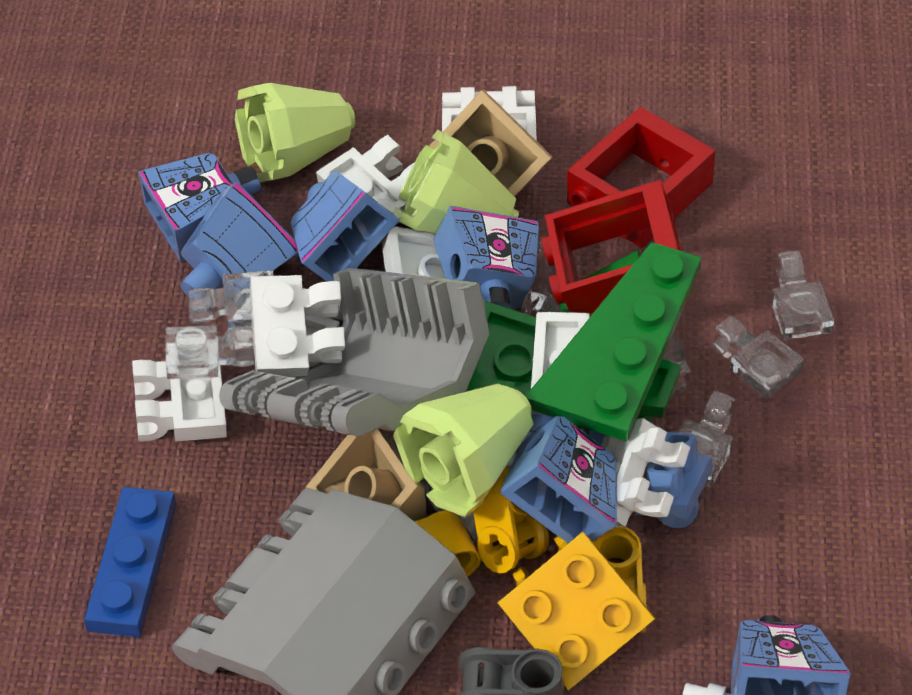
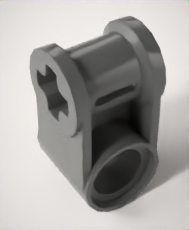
M475 647L465 650L459 656L458 668L463 673L462 692L459 695H565L562 664L557 656L548 650H496L487 647ZM484 664V669H480L479 665ZM535 683L548 684L543 688L537 689L529 687Z

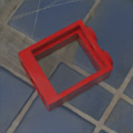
M639 107L567 170V203L574 207L622 192L603 181V179L633 153L671 176L662 185L675 219L713 184L715 150L644 108ZM651 227L619 236V238H625L642 249L653 239Z
M661 180L545 215L549 236L541 238L542 247L549 266L555 265L556 274L549 276L550 287L557 305L565 303L570 313H590L591 316L632 266L629 265L578 281L573 250L651 227L655 243L682 251L673 211Z

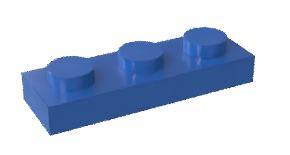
M122 487L84 618L87 632L141 638L177 505L174 492Z

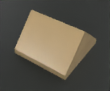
M484 89L476 95L443 131V133L462 142L514 197L529 185L552 158ZM434 140L429 147L435 149L440 142Z
M375 429L362 436L347 435L305 487L328 494L332 489L391 505L400 509L413 521L427 518L425 488L421 482L416 484L406 473L397 447L383 429Z

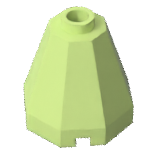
M266 83L238 90L237 100L246 99L245 107L237 109L235 112V124L242 157L248 166L255 162L258 164L262 171L261 173H256L260 182L285 178L295 174L348 141L350 132L355 126L353 108L348 102L343 100L339 93L275 83Z
M439 130L435 132L432 138L440 143L435 149L425 145L401 188L398 198L407 201L404 211L395 207L393 213L399 218V222L410 228L431 233L437 232L450 206L517 218L519 215V211L514 209L516 198L462 142Z
M494 384L418 404L403 415L400 421L403 424L396 428L393 437L406 473L416 484L425 478L432 486L433 490L427 493L426 496L434 505L466 517L482 504L534 424L531 417L532 408L528 399L520 391L501 384Z

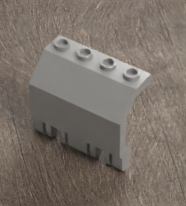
M349 267L333 273L334 281L340 282V308L343 317L341 327H344L345 349L341 350L342 362H320L309 367L307 376L286 377L252 370L226 381L220 389L219 399L222 406L227 410L251 415L261 413L263 417L314 428L325 426L326 430L352 436H362L375 429L395 432L396 428L403 424L400 422L403 415L418 404L466 392L489 336L485 314L486 305L481 294L480 284L477 282Z
M305 488L290 505V510L285 511L279 518L280 526L292 538L287 540L277 536L265 535L258 543V548H254L225 582V588H220L213 596L215 604L227 616L221 620L210 615L198 614L191 622L192 627H187L171 648L181 661L193 668L213 675L219 667L270 685L282 695H397L476 592L456 555L397 507L332 489L328 494Z

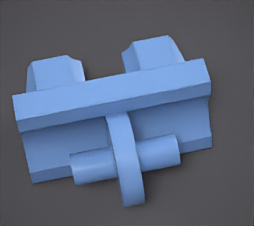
M667 432L664 441L670 443L683 442L690 446L684 467L673 468L649 462L646 468V480L650 481L649 491L667 492L674 496L668 517L656 518L666 526L684 528L690 525L698 514V498L712 471V456L698 455L696 435ZM635 511V515L645 516Z

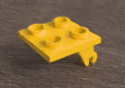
M584 531L570 543L565 542L559 536L555 537L554 541L559 547L558 553L529 577L526 569L522 566L512 573L517 581L516 588L498 602L499 606L534 649L548 650L557 656L562 664L564 686L568 691L656 619Z

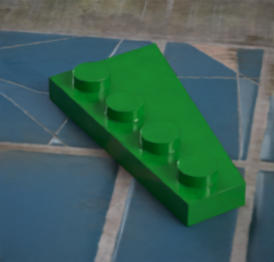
M651 242L525 397L528 399L532 410L551 417H565L575 425L627 442L701 270L702 257Z
M485 301L489 336L466 392L494 384H501L516 389L526 396L531 390L536 317ZM662 359L639 412L640 416L664 417L680 376L681 364Z

